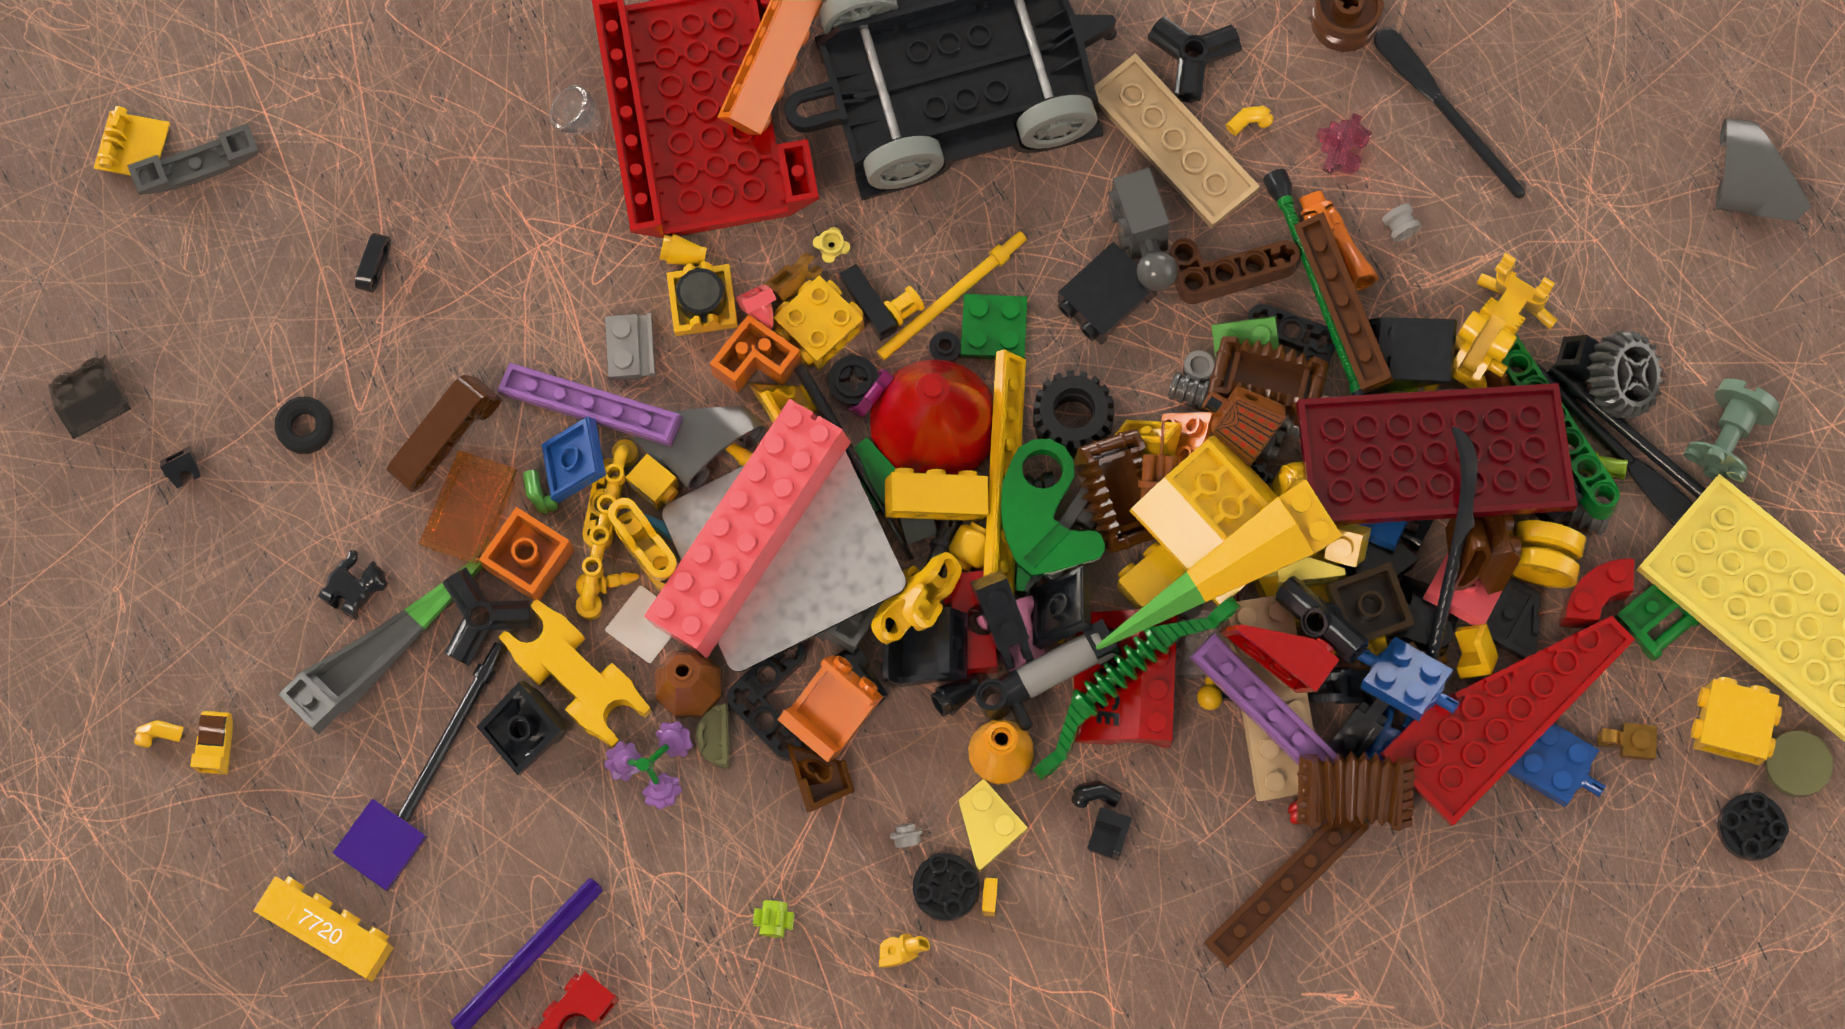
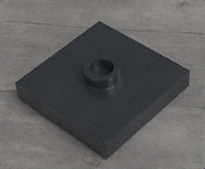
M1081 566L1033 589V645L1041 650L1091 627L1090 570L1086 567Z

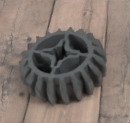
M1617 331L1602 337L1601 342L1594 345L1595 352L1589 355L1592 364L1586 367L1590 371V378L1586 381L1592 385L1589 394L1596 396L1594 404L1601 406L1603 413L1610 414L1611 417L1635 418V416L1648 413L1649 407L1656 405L1655 397L1661 395V391L1658 388L1659 384L1664 382L1660 378V372L1664 369L1659 367L1658 362L1661 356L1655 354L1656 345L1650 344L1648 337H1643L1640 333L1633 331Z

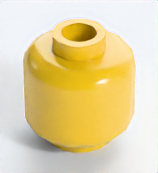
M971 521L970 525H961L951 541L949 552L958 560L961 568L970 572L972 567L977 569L984 568L986 528Z

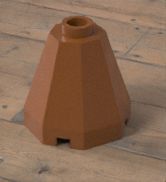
M674 651L655 670V698L675 718L691 716L701 718L722 698L721 668L709 657L706 659L695 651Z

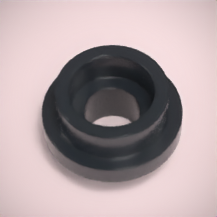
M951 332L937 333L930 341V354L935 360L953 362L961 353V342ZM943 342H948L951 348L944 351L939 346Z

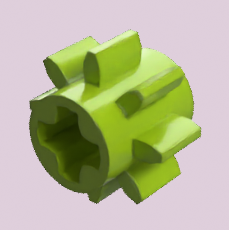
M764 900L762 909L754 908L753 924L755 927H760L759 935L771 938H784L785 930H793L795 914L794 912H787L788 903Z

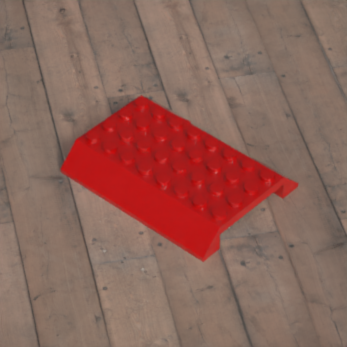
M592 0L631 233L664 238V235L672 236L673 234L683 236L789 217L819 200L808 139L776 144L772 119L768 128L761 135H752L717 118L770 0H653L625 5L624 0Z

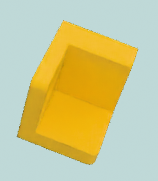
M1480 624L1457 628L1455 635L1462 652L1456 667L1460 679L1492 675L1499 656L1488 625Z

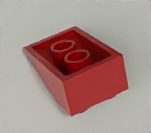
M1243 624L1222 627L1219 631L1221 635L1295 693L1317 692L1340 660L1332 654L1334 649L1320 638L1315 640L1313 638Z

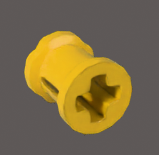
M910 285L905 288V292L891 302L885 301L883 303L898 327L903 324L905 318L917 310L923 311L925 309L920 296Z

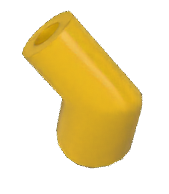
M1264 105L1245 107L1228 121L1225 126L1232 135L1236 136L1249 123L1257 122L1259 127L1267 128L1273 123L1274 117L1270 114L1271 110Z
M155 720L136 729L135 733L137 735L134 743L137 746L149 748L152 745L153 738L158 737L180 742L184 727Z

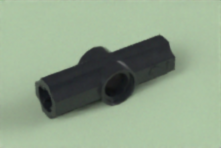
M1295 576L1290 577L1276 592L1275 600L1301 622L1302 629L1307 635L1319 637L1327 642L1349 664L1354 662L1367 648L1369 640L1343 618L1341 609L1332 602H1324ZM1319 614H1321L1324 619V625L1320 622Z

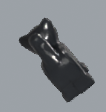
M350 550L348 556L330 573L327 584L319 592L318 597L335 609L338 608V600L340 598L345 599L340 610L345 615L356 620L360 607L367 602L370 595L377 591H384L388 583L385 578V572L374 561L363 571L361 579H357L352 575L349 569L356 564L358 552Z

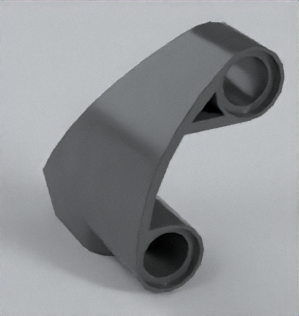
M745 406L708 407L675 411L683 419L671 447L634 436V440L653 459L667 470H670L689 490H695L701 487L709 478L710 470L706 465L714 457L733 443L746 448L754 446L765 435L766 427Z

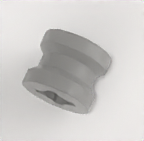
M1410 204L1400 205L1389 211L1382 218L1384 225L1390 227L1392 231L1391 237L1394 242L1403 241L1416 234L1422 228L1420 221L1414 219L1412 215L1413 209Z

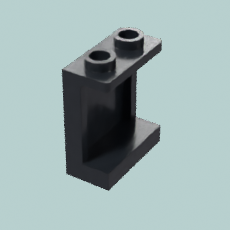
M1112 242L1058 291V308L1068 319L1074 318L1081 325V331L1089 340L1094 341L1096 339L1102 345L1107 341V335L1144 301L1148 304L1157 295V291L1149 290L1140 283L1137 276V264Z
M951 607L943 608L936 622L931 627L917 631L911 626L901 639L889 644L883 643V661L881 663L883 681L899 687L966 679L968 614ZM887 618L885 622V627L889 633L895 623L891 618Z

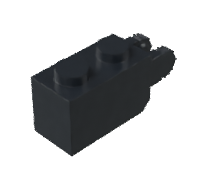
M999 570L970 582L991 640L1000 652L1007 670L1015 667L1013 657L1008 650V647L1019 644L1021 655L1026 660V663L1032 661L1034 658L1027 641L1030 638L1007 577Z

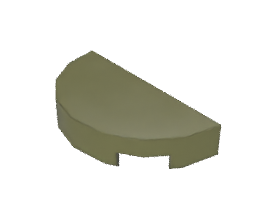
M727 702L715 705L710 711L705 713L698 722L695 735L698 749L706 761L718 768L730 769L729 704Z

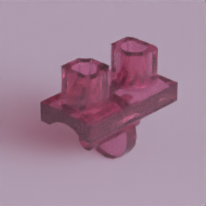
M1353 113L1349 120H1341L1340 124L1331 122L1329 128H1320L1318 130L1316 138L1323 143L1321 151L1328 153L1323 171L1332 174L1338 170L1349 175L1357 172L1362 160L1361 157L1350 152L1351 146L1353 145L1359 149L1364 148L1372 134L1370 130L1360 124L1361 116Z

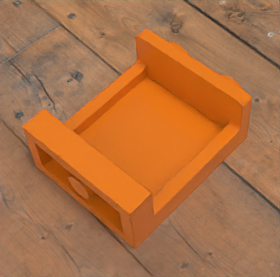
M835 655L822 660L820 663L822 667L792 707L785 709L777 719L826 762L840 755L883 698L877 692L878 687L875 683L866 677L861 678L852 671L853 666L850 662L841 656Z

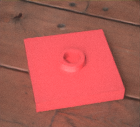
M1448 553L1423 597L1424 600L1436 606L1438 605ZM1478 579L1467 589L1454 591L1449 613L1471 625L1486 624L1502 591L1488 595L1482 582Z

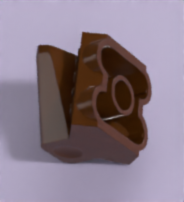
M1513 515L1474 517L1475 526L1470 530L1464 544L1454 591L1465 590L1478 579L1482 582L1488 595L1504 590L1521 559V541L1518 536L1513 534ZM1450 518L1445 528L1448 555L1456 518Z

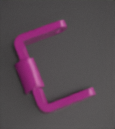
M880 369L877 372L880 377L874 382L859 404L850 407V412L857 417L866 415L894 378L887 370Z

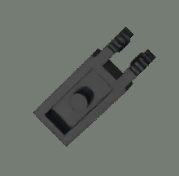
M1370 669L1333 671L1323 683L1334 681L1335 693L1322 692L1313 695L1314 703L1359 704L1364 700L1369 704L1374 695L1361 689V685Z

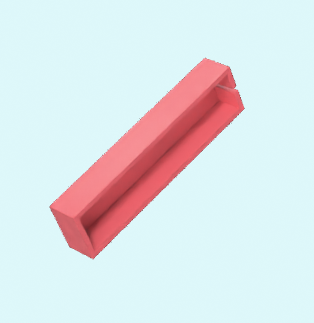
M789 399L644 617L654 627L707 659L851 443L843 429L820 416L816 417L812 411Z

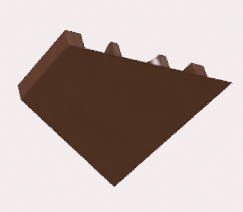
M786 743L807 812H812L855 792L845 760L833 759L826 762L815 752Z

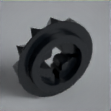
M852 355L841 358L832 366L828 375V386L832 396L842 404L858 405L879 378L876 367L871 361L861 356ZM852 370L855 371L857 379L863 380V382L857 384L856 392H853L850 384L844 383L850 380Z

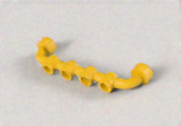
M628 439L617 441L612 448V464L605 468V479L607 481L605 494L597 500V508L600 512L597 526L591 529L589 534L593 544L590 557H587L582 563L585 579L582 595L576 601V610L580 617L587 621L599 618L603 612L602 601L598 595L595 596L598 579L604 574L602 560L605 548L611 543L609 533L611 521L608 517V510L602 508L604 504L613 503L617 500L619 487L626 480L623 471L624 467L633 466L639 458L637 446ZM614 472H619V473H620V476H619L618 478H616V479H611V478H610V475H611L612 473H614ZM603 533L606 535L602 541L595 540L598 534ZM591 565H598V569L595 572L588 571Z

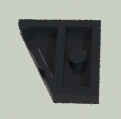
M1510 577L1497 600L1486 624L1495 645L1520 659H1524L1537 652L1540 624L1538 619L1540 593Z

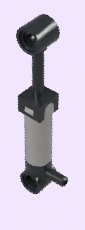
M1203 604L1178 614L1176 617L1185 620L1193 619L1201 613ZM1103 619L1091 624V627L1082 630V635L1002 677L984 680L978 685L975 692L978 706L986 717L995 720L1004 718L1012 711L1020 729L1023 731L1029 730L1033 723L1022 703L1098 663L1100 667L1104 666L1106 662L1109 663L1115 660L1114 655L1116 653L1121 656L1116 643L1100 650L1096 649L1097 644L1117 628L1109 631ZM995 693L1002 695L1001 700L997 704H986L990 695Z

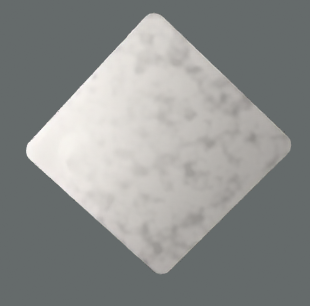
M846 450L718 642L727 665L733 671H745L900 594L906 586L904 573ZM744 466L665 506L662 513L663 520L681 560Z

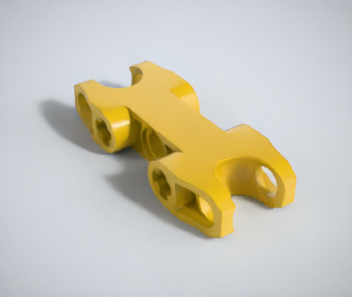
M536 599L530 607L543 622L544 627L540 637L533 642L525 643L520 642L509 632L504 631L499 636V639L510 651L519 668L537 685H540L549 675L555 678L575 698L564 710L588 734L614 748L619 739L607 726V718L611 710L618 706H629L646 718L652 712L651 708L639 695L632 681L613 663H610L601 673L591 666L575 650L586 638L562 614L553 611Z

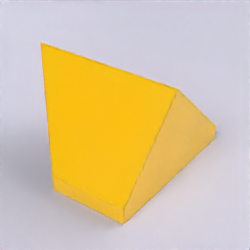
M748 383L772 423H774L789 399L812 411L814 414L818 413L802 384L800 386H781L776 384Z

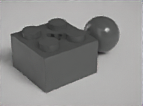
M1150 168L1113 178L1112 191L1108 192L1111 203L1108 205V211L1112 223L1118 222L1121 231L1118 233L1121 249L1123 251L1128 250L1132 260L1141 258L1137 265V276L1145 288L1152 291L1166 290L1175 282L1178 267L1175 259L1165 252L1168 248L1170 223Z

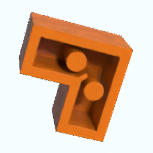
M748 314L709 364L714 377L739 393L757 369L781 386H784L794 373V369L802 363L798 348Z

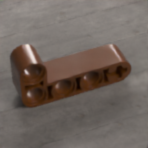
M1180 238L1171 245L1169 253L1175 259L1178 267L1177 278L1174 282L1178 295L1182 301L1188 304H1198L1287 278L1295 272L1300 257L1297 245L1288 240L1278 241L1203 263L1199 249L1191 239ZM1187 253L1191 259L1183 262L1178 260L1175 255ZM1254 263L1260 266L1262 270L1255 273L1250 272L1246 265ZM1224 272L1229 274L1232 279L1220 281L1216 274ZM1189 281H1195L1200 284L1201 288L1190 290L1185 284Z
M462 375L452 383L394 456L387 467V471L410 492H415L429 479L475 419H487L497 410L501 403V398L479 378Z

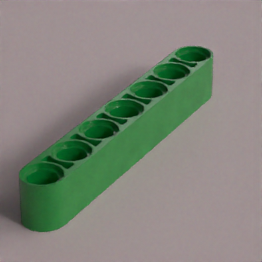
M1516 334L1517 339L1501 362L1508 366L1505 373L1509 376L1511 386L1549 384ZM1519 367L1524 372L1516 373L1510 368ZM1562 403L1567 441L1569 445L1575 448V450L1569 451L1573 480L1579 485L1581 489L1580 494L1583 496L1581 503L1591 517L1597 520L1608 519L1615 512L1620 498V491ZM1578 471H1589L1592 474V476L1584 477L1580 475ZM1595 497H1605L1610 503H1600Z

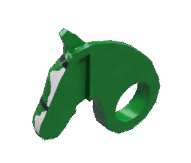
M1032 439L1020 446L1014 454L1003 479L1001 519L1007 544L1018 565L1016 587L1019 591H1024L1028 581L1033 576L1054 575L1097 561L1105 551V543L1101 534L1097 531L1069 530L1054 520L1055 513L1072 485L1075 475L1073 458L1065 446L1051 439ZM1040 454L1054 458L1062 471V477L1059 482L1052 487L1044 489L1036 488L1029 484L1024 478L1022 467L1028 459Z

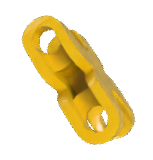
M620 498L610 505L608 517L614 526L617 537L632 557L636 559L656 589L661 591L666 584L661 581L670 578L678 566L676 558L664 540L655 532L635 502L629 498ZM626 508L631 510L617 518V513L620 509Z
M944 552L934 556L921 571L916 566L902 570L906 578L904 590L900 594L884 601L872 620L871 629L879 641L889 644L901 639L911 626L917 631H922L934 625L943 609L940 601L953 591L962 572L958 560L951 553ZM943 564L947 567L946 578L938 575ZM887 618L895 621L890 633L885 627Z

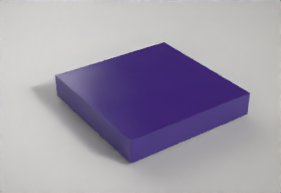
M372 798L332 853L388 892L427 836Z

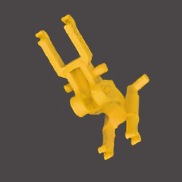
M1507 253L1503 255L1502 260L1495 268V271H1497L1496 278L1482 273L1477 282V285L1497 292L1502 297L1499 301L1490 297L1479 313L1473 311L1458 335L1456 334L1455 349L1459 352L1453 360L1452 377L1470 389L1488 387L1485 379L1487 370L1501 378L1503 377L1508 366L1501 362L1517 339L1515 335L1526 319L1520 315L1524 308L1549 329L1558 321L1557 318L1544 308L1555 282L1544 277L1539 287L1533 288L1516 277L1517 273L1513 272L1516 258ZM1440 384L1426 386L1423 391H1436Z

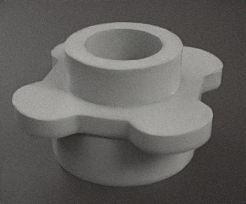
M915 823L898 825L895 827L896 832L890 833V839H894L896 848L922 843L920 834H923V828H916Z

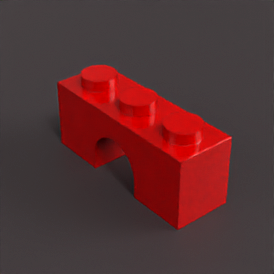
M984 571L961 573L953 591L944 598V604H951V608L967 613L968 619L973 613L980 611L970 582L982 578ZM968 627L967 676L970 674L998 673L996 647L990 635L976 634Z
M586 971L580 976L575 974L566 984L564 990L567 993L559 1002L554 1000L546 1008L542 1015L545 1019L537 1029H563L570 1019L578 1016L586 1017L599 1026L619 999Z

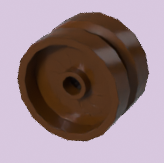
M1315 0L1310 17L1312 31L1318 41L1329 49L1340 52L1356 51L1366 46L1375 36L1384 2L1383 0Z

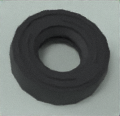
M296 397L287 401L279 409L275 417L274 429L278 440L286 449L297 454H310L320 450L328 443L333 433V419L330 411L321 401L311 397ZM302 414L311 415L316 421L314 431L307 436L295 435L292 430L294 419Z

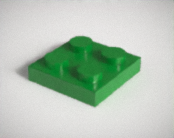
M964 294L961 358L996 360V352L1005 349L1025 359L1027 297Z

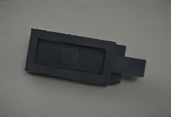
M1375 696L1369 704L1362 700L1359 705L1355 706L1327 745L1336 754L1340 752L1344 759H1346L1351 750L1359 758L1363 752L1367 751L1383 730L1384 723L1387 720V716L1383 712L1389 704Z

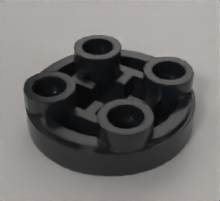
M1761 792L1745 793L1734 797L1722 808L1717 821V831L1723 846L1734 856L1747 861H1759L1770 857L1781 848L1789 833V827L1781 808Z
M949 853L934 854L919 866L914 875L913 895L916 904L924 914L932 919L943 922L958 920L967 915L978 900L980 888L978 874L967 860L958 855Z

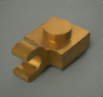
M806 252L799 257L793 266L785 265L766 281L764 285L770 287L775 297L784 302L786 299L792 298L797 294L799 288L806 282L805 278H817L823 269L815 264L808 270V264L815 257Z
M1624 722L1621 725V732L1615 729L1602 728V732H1597V746L1620 748V758L1653 761L1656 759L1657 726Z

